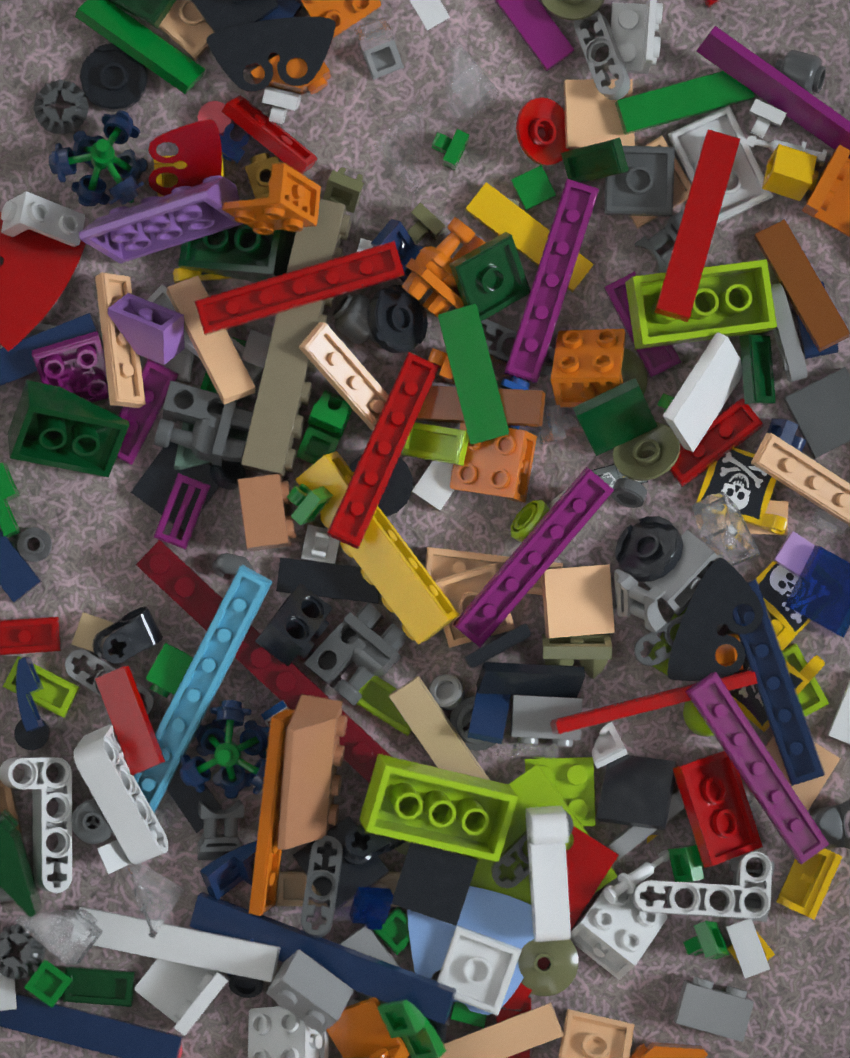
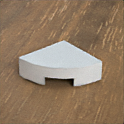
M608 723L600 730V735L592 749V757L597 769L628 754L613 723Z

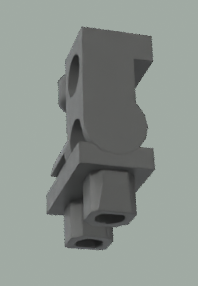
M170 381L163 406V419H160L154 445L167 448L170 442L191 449L197 459L210 461L211 464L222 466L223 460L242 462L246 442L229 437L231 429L249 433L253 411L237 406V400L223 405L219 395L216 393ZM181 421L193 424L194 428L193 431L174 429V423Z
M369 603L359 610L356 615L349 612L343 619L344 621L304 663L353 706L362 698L361 693L358 691L373 676L385 675L392 665L400 660L401 655L398 651L408 638L393 623L381 637L377 635L373 629L384 616ZM354 662L359 667L347 682L341 678V675Z

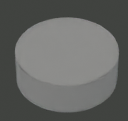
M450 674L436 677L429 687V692L442 710L448 711L457 708L465 696L462 683Z

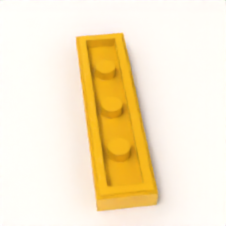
M486 182L465 208V211L499 236L504 232L511 234L517 251L539 267L550 230ZM580 253L578 254L567 288L572 293L594 266L592 262Z

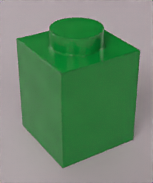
M165 643L145 678L152 682L149 689L165 698H168L170 693L175 695L194 657L169 643Z

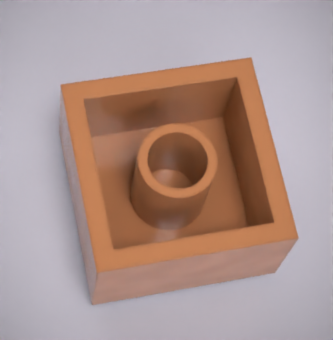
M280 474L238 479L247 549L251 552L291 546L290 538H296L294 519L291 516H287L286 505L292 504L287 498L290 492L288 481L283 482Z

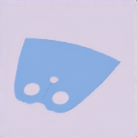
M472 886L469 887L457 923L458 926L521 949L526 943L534 939L531 904L502 893ZM407 909L414 971L418 975L431 979L432 975L442 968L456 926ZM518 962L502 1007L524 979ZM465 1004L471 1012H476L484 1015L492 1014L479 1008L473 1007L471 1005Z

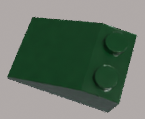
M241 224L183 243L178 266L184 269L252 282L266 280L287 273L296 232L283 229L274 230V233L271 235H261L253 232V228Z
M27 380L8 430L10 459L109 478L128 431L129 421L62 387Z
M4 809L2 812L0 811V887L31 919L42 908V903L21 832L16 828L19 822L8 810Z

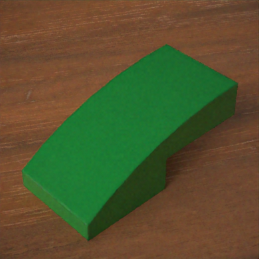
M324 390V392L331 395L328 407L332 410L339 409L344 399L341 396ZM350 405L340 437L309 425L296 457L314 464L324 455L336 452L353 412Z
M2 462L0 463V527L3 535L10 538L21 533L8 501L19 497L20 494L8 466Z
M406 999L380 1004L377 1007L391 1038L402 1037L411 1058H439L446 1052L440 1037L430 1022Z

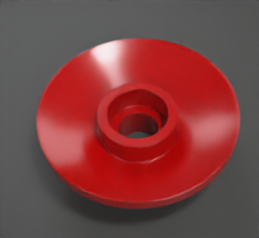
M539 97L525 103L518 114L516 122L517 138L522 150L537 164L547 166L559 163L563 160L561 153L570 150L566 149L565 111L558 103L549 98Z

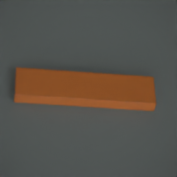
M784 219L754 235L756 243L767 259L779 283L782 284L788 299L818 351L821 352L849 338L850 332L786 220Z
M431 386L416 421L465 423L456 387ZM498 389L507 425L542 427L546 395L544 391Z

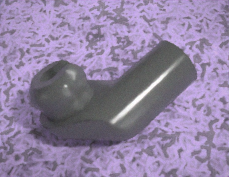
M229 553L220 554L212 563L213 572L220 577L226 574L236 575L239 567L242 565L254 571L247 558Z

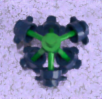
M119 110L116 114H104L102 116L103 132L108 140L100 135L93 137L86 135L84 131H77L73 135V150L70 147L63 148L60 143L55 144V151H52L49 155V166L51 172L54 175H58L61 183L66 181V176L76 174V164L85 163L89 168L94 169L92 175L83 176L80 182L72 183L71 190L76 192L79 197L78 202L81 205L96 206L98 203L102 205L109 203L111 205L119 200L123 206L126 203H134V198L140 195L136 189L144 184L143 181L138 183V179L141 177L142 172L148 169L147 160L136 157L135 152L131 149L125 150L116 156L113 148L114 143L124 144L130 137L137 138L140 134L139 128L133 125V120L127 112ZM108 169L116 182V185L109 189L114 198L111 201L110 196L105 194L106 183L99 178L101 170Z
M224 700L221 702L220 707H212L210 709L212 714H217V719H214L210 724H200L194 735L198 743L196 747L197 753L201 756L214 754L215 757L206 762L200 756H195L191 759L189 755L184 754L180 758L182 763L180 777L185 785L193 786L197 792L202 793L206 789L204 783L211 779L210 768L219 764L221 768L213 775L212 780L214 785L220 786L224 790L227 798H236L243 788L250 787L251 785L255 786L253 793L258 795L263 789L266 760L263 758L267 757L270 727L257 725L255 720H249L244 725L245 715H251L252 710L242 708V703L239 701ZM244 725L245 730L240 735V744L236 745L232 742L233 727ZM244 751L251 756L259 754L261 758L255 765H252L241 758V752Z

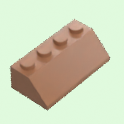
M301 695L286 734L278 849L286 850L322 839L327 835L330 824L336 825L339 805L334 804V796L339 795L342 775H336L337 766L341 767L344 757V746L339 745L340 736L344 737L347 725V716L342 715L343 701Z

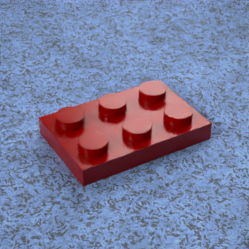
M724 750L672 768L704 868L715 866L763 847L740 774Z

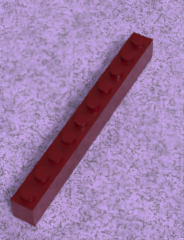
M158 540L136 566L207 631L224 598L164 542ZM250 626L235 658L281 701L283 700L290 710L295 711L301 695L331 699L293 663L287 667L255 641L261 633L254 626ZM342 710V715L347 716L344 737L340 736L339 745L344 746L343 759L370 783L378 754L393 756Z

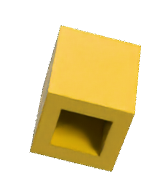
M778 144L767 161L762 189L801 201L807 190L812 191L817 183L819 171L815 170L817 156Z

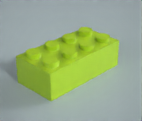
M767 259L704 267L688 323L654 313L666 272L633 276L625 282L635 350L712 340L717 332L728 337L766 333L777 327Z
M378 754L359 820L366 832L499 862L518 796L508 784Z

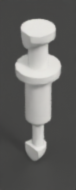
M749 136L746 140L749 146L769 148L771 153L774 152L778 144L817 156L816 162H820L819 166H824L827 150L823 149V152L806 149L807 142L803 141L802 145L775 139L774 141L767 142L756 139V136Z
M664 850L660 852L658 859L652 863L645 862L628 875L626 873L618 875V884L614 887L610 885L603 890L607 901L614 904L618 900L617 897L624 892L632 895L639 883L654 874L657 866L669 860V851Z

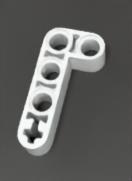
M109 724L83 736L74 749V760L127 858L131 863L137 865L166 853L169 848L168 840L137 781L131 775L128 765L123 758L124 755L112 724Z
M57 757L9 758L0 767L1 782L8 788L32 789L33 876L36 886L47 892H63L68 889L72 881L71 766L66 760ZM53 763L58 768V776L56 780L50 782L46 777V769ZM18 764L22 765L25 770L24 778L19 783L15 782L12 777V771ZM54 798L58 802V811L51 817L46 811V805L50 799ZM51 833H55L58 837V846L53 851H49L46 846V840ZM46 857L58 858V862H47ZM57 873V879L47 881L48 874Z
M562 806L526 808L535 942L570 940L571 927L565 843H568L567 815Z
M751 852L741 857L737 865L736 885L644 881L636 886L632 894V900L637 909L646 913L744 919L759 918L765 915L770 908L771 861L761 852ZM751 858L758 859L763 865L762 874L758 878L751 877L746 872V863ZM647 887H651L653 894L663 895L665 894L664 887H668L669 891L666 898L668 908H663L665 903L663 900L652 901L650 907L646 906V900L640 899V893L646 892ZM679 889H686L692 895V904L687 909L680 908L675 903V893ZM714 891L724 893L727 898L726 907L721 911L713 909L710 905L709 898ZM749 893H755L761 899V908L756 913L749 912L744 905L745 897Z

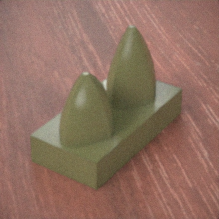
M542 633V655L545 665L573 666L574 659H579L581 667H584L585 673L594 679L604 670L608 660H612L610 634L546 638V634Z

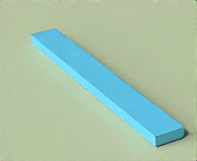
M244 565L239 567L155 733L165 762L134 775L154 814L181 763V756L186 753L273 583L270 579Z

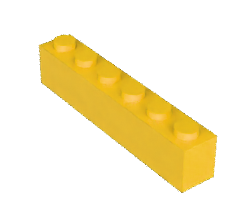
M337 451L324 455L295 479L299 486L303 483L310 490L324 486L333 495L320 512V519L328 529L354 474ZM379 506L376 508L358 549L340 542L343 551L349 557L354 558L361 567L363 578L370 585H374L382 595L381 600L384 606L390 612L395 613L403 623L402 629L411 640H415L418 645L432 638L460 616Z

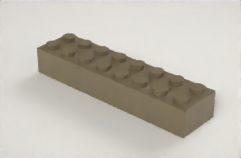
M320 199L317 226L303 227L302 231L296 232L287 273L344 256L342 254L343 249L339 248L341 240H348L352 222L350 221L351 215L346 213L345 204ZM334 297L276 315L241 465L245 470L266 475L280 474L281 478L284 479L286 471L293 472L297 452L292 449L294 438L301 439L305 422L304 416H301L300 412L302 405H309L313 388L311 382H308L310 372L316 373L317 368L298 347L319 322H326L328 325L327 315L323 314L325 306L332 307Z

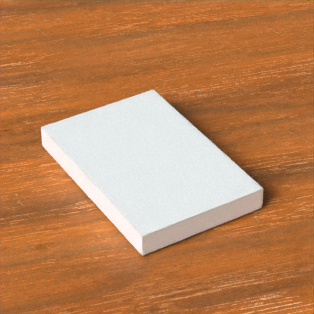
M730 105L668 134V138L672 146L675 147V153L691 184L708 129L740 138L716 224L773 198L772 192L762 189L764 176Z
M719 332L715 334L663 415L683 448L691 452L695 451L743 376L739 355L728 336Z

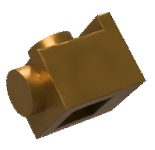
M262 153L249 159L251 164L245 166L255 199L269 198V182H262L260 175L265 171L271 173L272 164L279 163L277 156L270 158L269 153Z

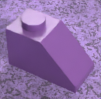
M127 293L108 308L109 317L136 354L165 365L185 349L183 314Z

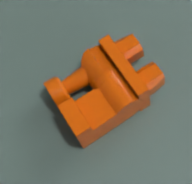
M456 217L447 226L451 233L437 247L429 246L419 250L420 253L416 259L411 258L406 264L411 274L402 285V288L418 301L429 288L432 289V294L422 306L437 318L439 314L447 312L452 306L456 309L464 306L449 264L486 243L475 236V232ZM462 243L463 246L461 247V249L456 253V255L453 258H451V255L454 253L458 245Z

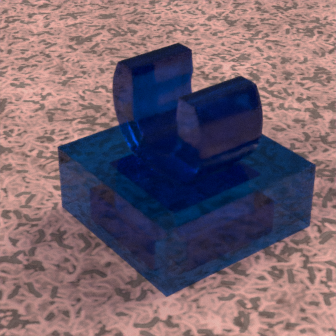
M230 123L226 126L223 136L220 134L223 157L237 167L245 155V151L241 148L247 145L249 135L246 133L242 140L233 141L230 138V133L235 125Z
M358 887L349 913L352 923H364L367 929L382 930V924L386 922L394 898L390 888Z

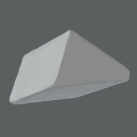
M390 31L358 42L372 80L404 68Z

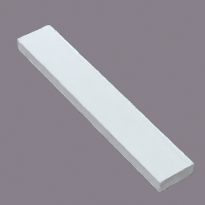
M79 907L73 941L267 982H272L275 978L280 947L87 907Z

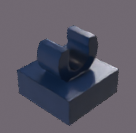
M772 418L767 433L776 435L800 452L803 451L806 443L805 439L795 435L798 424L786 419Z

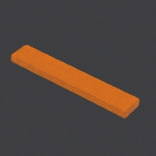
M284 709L271 717L249 907V913L261 916L276 905L282 850L278 849L286 734L295 712L290 709Z

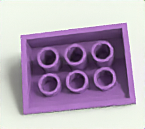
M211 176L204 179L202 184L193 187H177L172 190V194L163 197L151 196L140 201L141 204L132 207H116L110 210V214L97 218L81 230L79 238L120 264L244 224L236 222L233 216L222 210L224 202L240 201L237 187L226 177Z

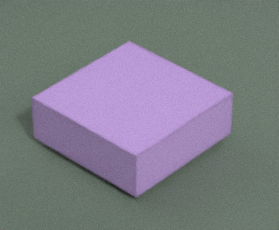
M792 531L773 561L800 579H803L818 557L821 549Z

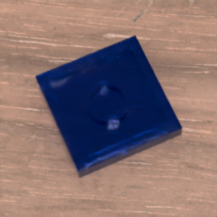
M815 545L785 607L844 638L850 626V563L821 546Z

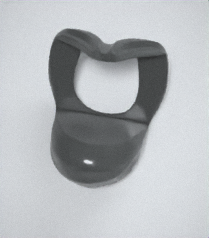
M850 799L838 805L817 808L810 814L830 844L827 846L828 848L844 847L850 849V837L845 829V818L850 811Z

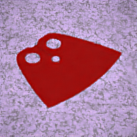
M0 212V256L4 259L3 265L0 266V345L9 352L39 324L56 303L69 283L86 243L81 240L78 246L73 247L30 229L14 237L1 233L3 220L1 219Z

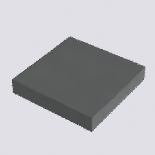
M622 146L629 171L605 177L604 215L673 216L675 147Z
M846 367L783 398L794 421L798 424V428L806 440V444L814 459L850 441V375Z

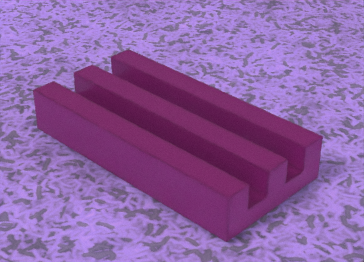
M178 473L154 538L186 550L211 486ZM183 483L188 484V489L170 535L163 534ZM196 488L201 489L182 540L176 539Z

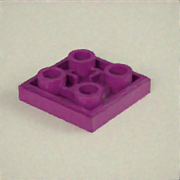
M98 331L32 350V357L42 383L62 387L91 403L109 398L104 349Z

